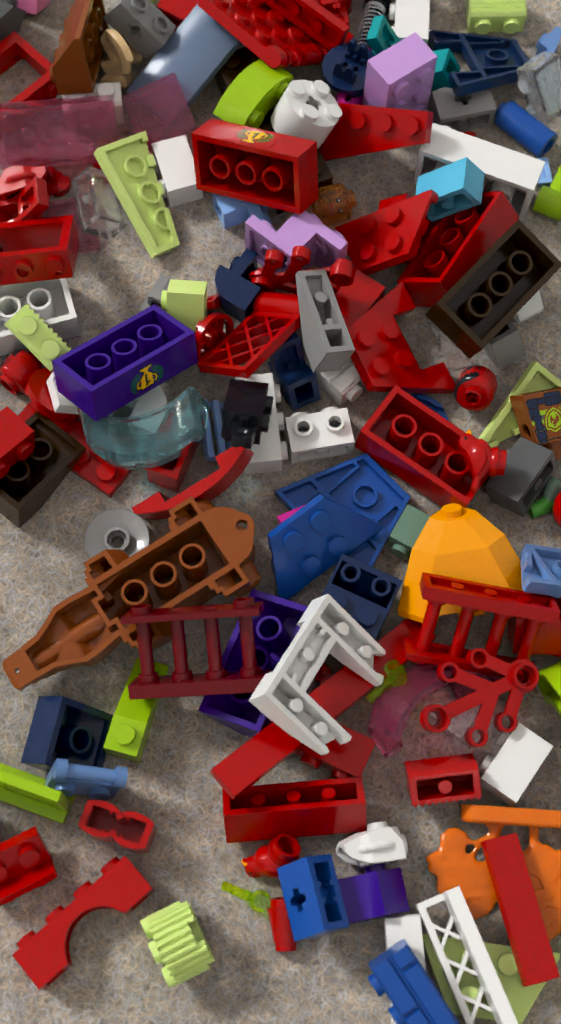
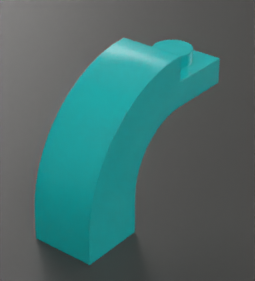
M384 15L373 17L366 40L376 56L401 40ZM449 48L435 50L433 52L437 55L431 91L443 87L451 88L448 82L450 72H460L461 67Z

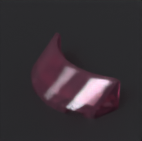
M414 665L410 669L398 673L383 687L373 705L368 719L367 731L387 759L403 748L404 745L401 740L402 731L408 725L406 721L410 713L421 700L449 686L457 699L475 690L455 682H441L436 674L439 665ZM445 667L444 675L450 679L453 674L452 669ZM467 671L491 682L500 679L493 675Z

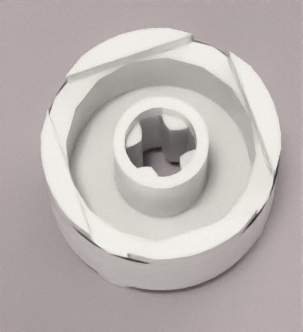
M293 80L276 104L271 115V124L276 133L317 141L318 149L342 116V110L330 93L329 86L324 81Z

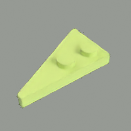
M537 361L531 362L478 439H483L492 448L498 446V443L520 434L510 396L561 387V381Z

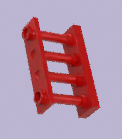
M422 572L419 585L422 599L427 600L428 605L418 640L404 638L405 658L418 665H440L443 662H454L462 670L504 677L485 667L482 669H472L466 663V654L470 649H464L474 613L483 610L495 614L485 650L489 655L511 663L517 659L530 661L540 626L545 624V622L557 624L561 612L555 597ZM445 604L461 607L451 646L432 643L441 606ZM512 616L528 620L516 658L497 655L507 620ZM476 652L473 659L479 665L482 657ZM519 670L517 672V679L519 682L522 683L524 681L525 676L524 673L521 670Z

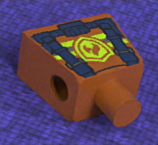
M561 387L510 396L521 437L552 450L555 459L560 460Z

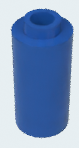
M513 100L508 103L503 102L496 110L494 124L537 158H542L555 144L558 134Z

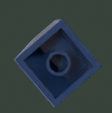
M39 696L20 763L49 772L56 758L68 759V763L103 768L106 751L103 747L113 715L64 696Z

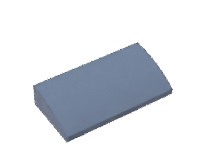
M197 3L126 92L139 106L173 128L241 45V42L203 11Z

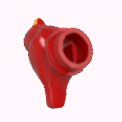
M468 430L459 437L457 446L465 456L472 473L470 492H476L481 480L487 475L491 477L496 475L504 476L507 457L506 450H501L499 447L491 448L483 439L475 438L471 430Z
M282 833L273 838L268 845L258 848L254 855L243 858L241 863L244 865L249 877L259 878L266 876L277 879L279 878L277 868L298 860L301 847L293 836Z

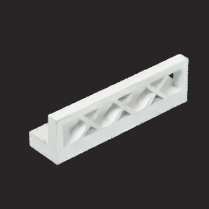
M454 887L416 904L415 906L421 916L423 925L464 1023L474 1024V1018L478 1007L493 1014L496 1024H518L460 887ZM442 901L445 902L450 913L446 929L431 922L426 908ZM453 923L458 934L450 931ZM435 930L443 933L441 942L439 941V938ZM448 936L461 941L464 946L465 952L460 964L446 958L443 949ZM468 958L473 967V970L468 967H465ZM450 965L458 968L456 977H454ZM463 971L476 976L480 988L475 1000L463 995L460 991L458 984ZM483 993L489 1006L480 1002ZM465 1001L473 1004L471 1013L469 1012Z

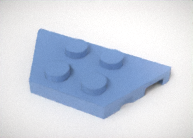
M525 544L520 553L522 590L526 593L561 598V549Z

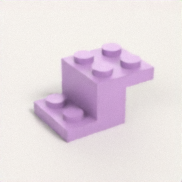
M306 211L301 215L294 213L277 231L268 221L260 220L253 214L245 222V249L248 248L257 253V262L259 264L265 265V255L269 249H276L284 253L283 265L281 268H276L274 273L285 272L291 262L292 250L295 246H305L311 250L309 264L304 265L301 270H307L313 264L320 268L331 267L336 259H346L348 242L340 232L332 231L325 226L319 217L313 213Z

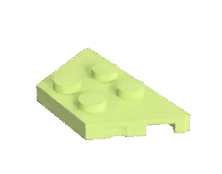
M423 933V945L441 996L454 1015H461L428 934ZM438 936L440 942L443 936ZM448 937L443 949L446 958L460 964L465 952L464 946L461 941ZM483 942L517 1022L522 1024L547 981L523 987L511 946ZM553 952L557 964L560 959V953ZM468 958L465 967H468L473 970V967ZM450 965L454 977H456L458 968ZM463 971L458 984L460 991L463 995L475 1000L480 988L476 976ZM483 993L480 1002L489 1006ZM465 1001L468 1010L471 1013L473 1004ZM478 1007L475 1018L495 1021L491 1012Z

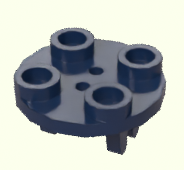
M354 38L351 39L349 44H341L332 48L325 55L322 62V81L336 92L347 94L354 98L363 96L367 60L374 57L375 54L367 48L366 43L358 45L357 40Z

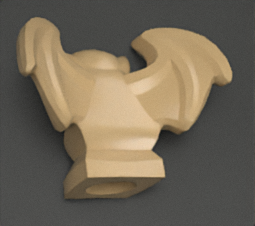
M106 29L101 35L100 42L108 57L101 61V67L106 74L100 81L101 83L120 81L121 87H128L134 81L133 74L131 73L132 63L139 65L144 57L117 30Z

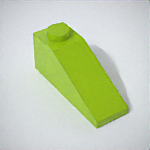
M139 657L135 661L118 702L103 747L108 755L137 763L141 762L160 699H129L128 686L141 673ZM154 662L155 671L159 672V676L167 675L169 665Z

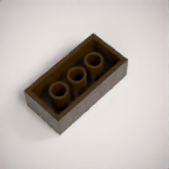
M518 219L425 315L470 359L480 352L561 267V262Z

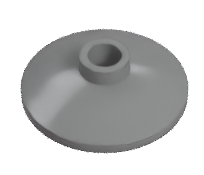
M110 509L100 513L90 522L85 532L84 544L89 558L107 549H120L129 556H132L150 544V535L146 523L134 512L126 509ZM115 539L124 540V545L120 548L113 547L112 543Z

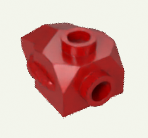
M22 165L5 168L0 176V201L10 199L19 194L35 177L46 180L47 193L50 196L57 188V181L46 166Z

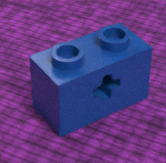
M331 854L306 856L277 868L294 942L322 937L350 927Z

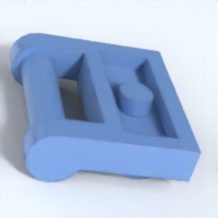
M56 758L46 776L45 786L61 791L66 797L81 794L89 795V798L92 800L106 801L114 798L120 788H125L128 768L116 766L114 769L79 765L68 763V759Z

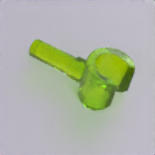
M391 660L384 665L387 677L383 680L382 685L377 686L366 697L371 704L391 686L398 687L406 683L407 673L404 666L399 665L397 660Z
M226 881L221 886L222 890L248 902L250 909L255 912L265 911L254 905L253 900L257 894L270 899L269 894L263 890L251 892Z

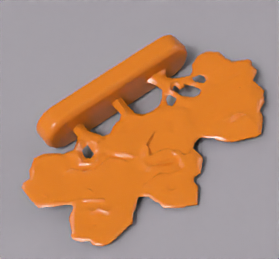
M461 804L460 818L463 822L483 823L488 827L489 831L486 835L475 841L471 840L466 832L458 828H448L440 835L439 849L426 857L428 870L437 876V891L442 894L459 886L473 919L476 920L488 915L498 901L486 859L479 862L475 858L482 847L481 842L500 837L502 828L506 825L529 827V846L522 852L549 941L561 933V850H554L550 846L542 844L539 841V828L561 829V811ZM474 845L470 854L466 853V846Z

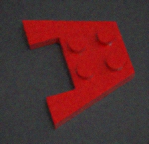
M403 281L347 328L355 348L350 358L368 392H390L397 385L407 393H453L455 383L445 363L442 362L421 370L395 320V317L411 313L416 308Z

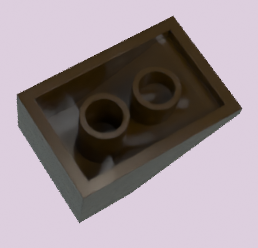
M35 412L25 421L35 432L34 451L27 459L19 460L12 465L8 473L0 479V513L18 528L42 508L86 451L82 444L49 418L44 417L38 412Z

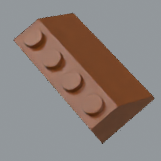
M76 0L70 8L68 18L64 20V31L59 36L60 44L58 49H55L54 63L50 65V79L52 83H56L59 95L94 92L104 54L100 38L106 29H110L109 24L103 19L106 14L103 0Z

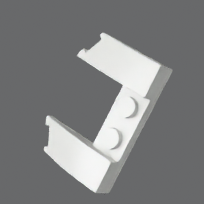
M329 594L311 601L297 623L300 627L299 631L272 672L264 675L248 700L285 732L321 756L329 753L328 747L325 744L336 739L342 745L349 742L352 738L343 727L306 693L326 657L330 653L346 667L377 687L382 685L384 675L373 670L374 656H383L386 652Z

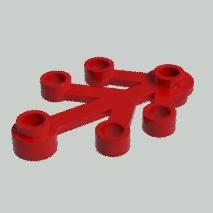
M295 246L292 250L291 262L285 272L274 273L276 268L282 267L284 253L276 249H269L266 251L265 265L263 268L250 272L248 281L261 287V292H273L275 288L297 294V287L295 285V274L297 271L325 269L334 294H336L340 286L353 284L356 270L353 267V262L344 258L336 259L331 267L301 270L304 265L309 264L311 250L305 246Z
M474 648L466 654V663L470 668L482 669L485 667L504 677L491 682L460 669L454 662H443L436 670L437 677L441 682H455L475 691L444 706L440 704L428 705L422 709L419 719L424 730L430 733H440L449 727L451 718L480 705L474 725L465 731L464 738L469 746L482 747L488 741L487 731L499 695L509 691L504 712H500L495 716L494 726L499 732L510 733L517 728L518 720L516 717L524 693L533 691L538 684L539 671L529 660L517 659L508 663L489 655L483 648ZM476 652L482 657L479 665L473 659ZM446 666H449L453 672L450 679L444 675ZM519 670H521L525 676L524 681L522 683L519 682L517 679V672ZM431 712L437 716V721L434 725H431L428 721V715ZM504 716H507L510 721L506 729L502 726ZM475 730L481 736L478 743H475L472 739V734Z

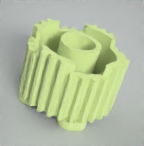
M179 900L140 920L148 940L154 939L148 943V946L156 964L166 965L161 968V971L169 988L210 969L209 964L215 962L209 944L206 942L198 924L197 917L187 901L181 903Z

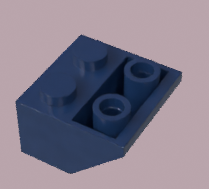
M342 553L322 596L329 594L377 641L403 581Z

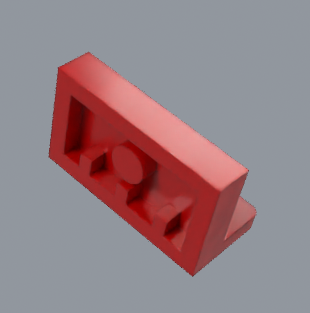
M36 826L0 843V906L10 903L17 897L37 887H42L49 881L57 878L58 874L51 853Z

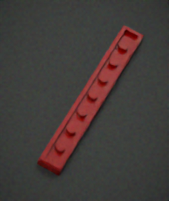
M407 618L377 641L386 652L383 656H374L373 670L384 675L383 681L410 661L405 658L404 638L418 640L422 623ZM433 634V638H432V643L434 642V640H435V638H436V636H435L434 634ZM344 666L308 695L335 720L376 687ZM272 722L213 767L210 774L234 800L304 744Z

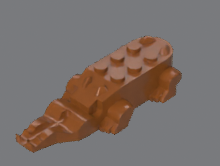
M190 497L168 511L171 516L168 518L170 523L168 527L171 532L134 555L129 556L120 549H107L84 562L86 567L84 573L87 577L85 581L89 587L54 606L38 633L15 653L3 660V670L13 687L18 691H23L27 686L60 671L96 664L105 659L122 641L125 644L129 643L133 649L137 647L139 650L136 624H121L120 619L131 610V606L151 604L152 609L201 606L217 595L223 594L225 598L235 595L239 598L249 593L259 585L261 580L260 574L254 565L255 524L253 519L248 514L232 508L214 507L206 499L195 501L193 497ZM240 522H244L247 524V528L244 529L242 526L237 524ZM170 621L150 623L153 650L164 646L172 640Z

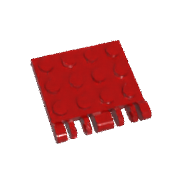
M200 0L198 6L271 68H282L289 65L294 67L319 65L330 51L262 0Z

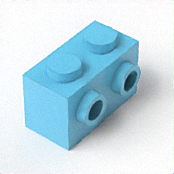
M465 157L418 176L415 195L430 189L438 194L437 204L431 203L426 217L433 222L481 204L484 172L470 159Z

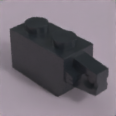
M230 379L223 406L224 422L221 437L226 441H231V447L251 449L253 444L260 445L262 432L268 433L273 408V396H268L269 383Z

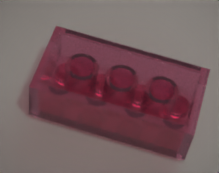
M114 95L0 103L1 171L5 168L22 165L54 167L98 163L93 154L96 149L119 140Z

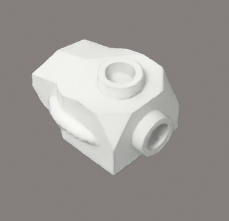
M387 821L366 824L367 831L355 833L341 840L335 848L336 856L343 862L361 868L380 863H395L406 859L408 853L405 835L400 834L397 826L388 827Z

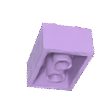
M416 32L367 60L362 105L428 111L437 55Z

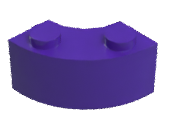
M385 863L364 867L365 874L338 879L349 924L410 911L401 867L386 869Z

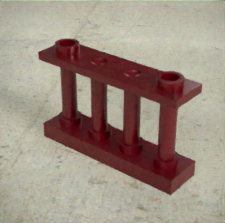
M254 597L233 599L231 604L152 609L151 604H138L131 606V610L120 618L121 624H136L141 673L128 686L130 700L253 693L264 675L271 672V669L261 670V666L257 665L252 616L260 615L265 609L264 601L254 602ZM238 617L243 667L240 668V671L227 672V669L223 667L218 618ZM204 619L209 669L206 670V673L193 674V671L188 666L184 620ZM170 621L175 671L172 672V675L159 676V672L155 671L150 623Z

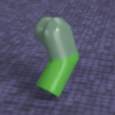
M554 476L550 478L543 489L542 498L536 500L528 510L531 519L538 518L552 511L554 499L561 491V480Z

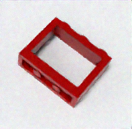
M15 31L0 42V75L23 58L42 77L0 108V139L7 133L9 134L11 130L15 131L18 125L27 117L36 115L41 106L50 99H56L58 94L56 83H52L50 79V65L53 64Z
M74 215L0 223V285L74 277L79 248V237Z

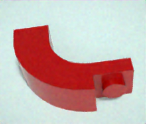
M35 177L19 194L10 199L0 201V223L43 218L42 212L49 207L50 201L46 180Z

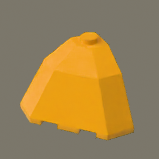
M456 503L444 505L442 509L429 517L411 550L398 605V616L423 623L428 601L422 599L419 583L422 572L523 591L520 559L505 534L476 510L462 507ZM445 604L441 606L439 617L441 615L457 613L459 618L461 607ZM479 610L474 613V616L484 615L485 611Z

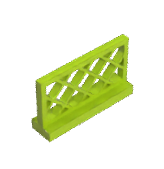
M0 763L1 802L65 825L77 794L66 797L61 791L45 786L46 779Z

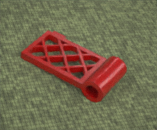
M259 293L253 303V312L212 351H208L198 360L197 365L200 372L249 378L301 326L297 294Z

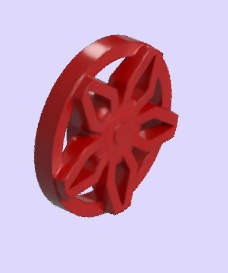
M214 312L203 321L197 323L195 337L198 360L208 351H212L234 330L233 321L228 315ZM224 323L226 327V333L223 332Z

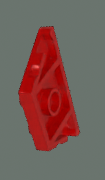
M430 189L335 227V230L340 232L348 242L347 254L355 268L365 275H370L416 258L421 245V237L426 232L430 222L426 219V215L431 203L437 204L438 194Z

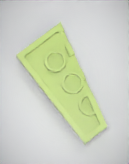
M145 130L99 147L93 154L151 259H154L176 249L180 243L170 209L166 208L164 203L162 183L157 182L158 179L154 169L156 163L153 154L149 153L147 146L148 136Z

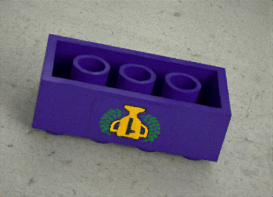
M154 304L54 359L52 364L58 392L97 422L198 363L195 332Z

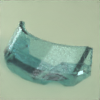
M188 387L168 404L139 416L123 418L106 416L96 422L77 407L85 439L91 450L108 464L130 470L154 468L180 457L181 449L192 441L199 442L206 435L209 404L195 387Z

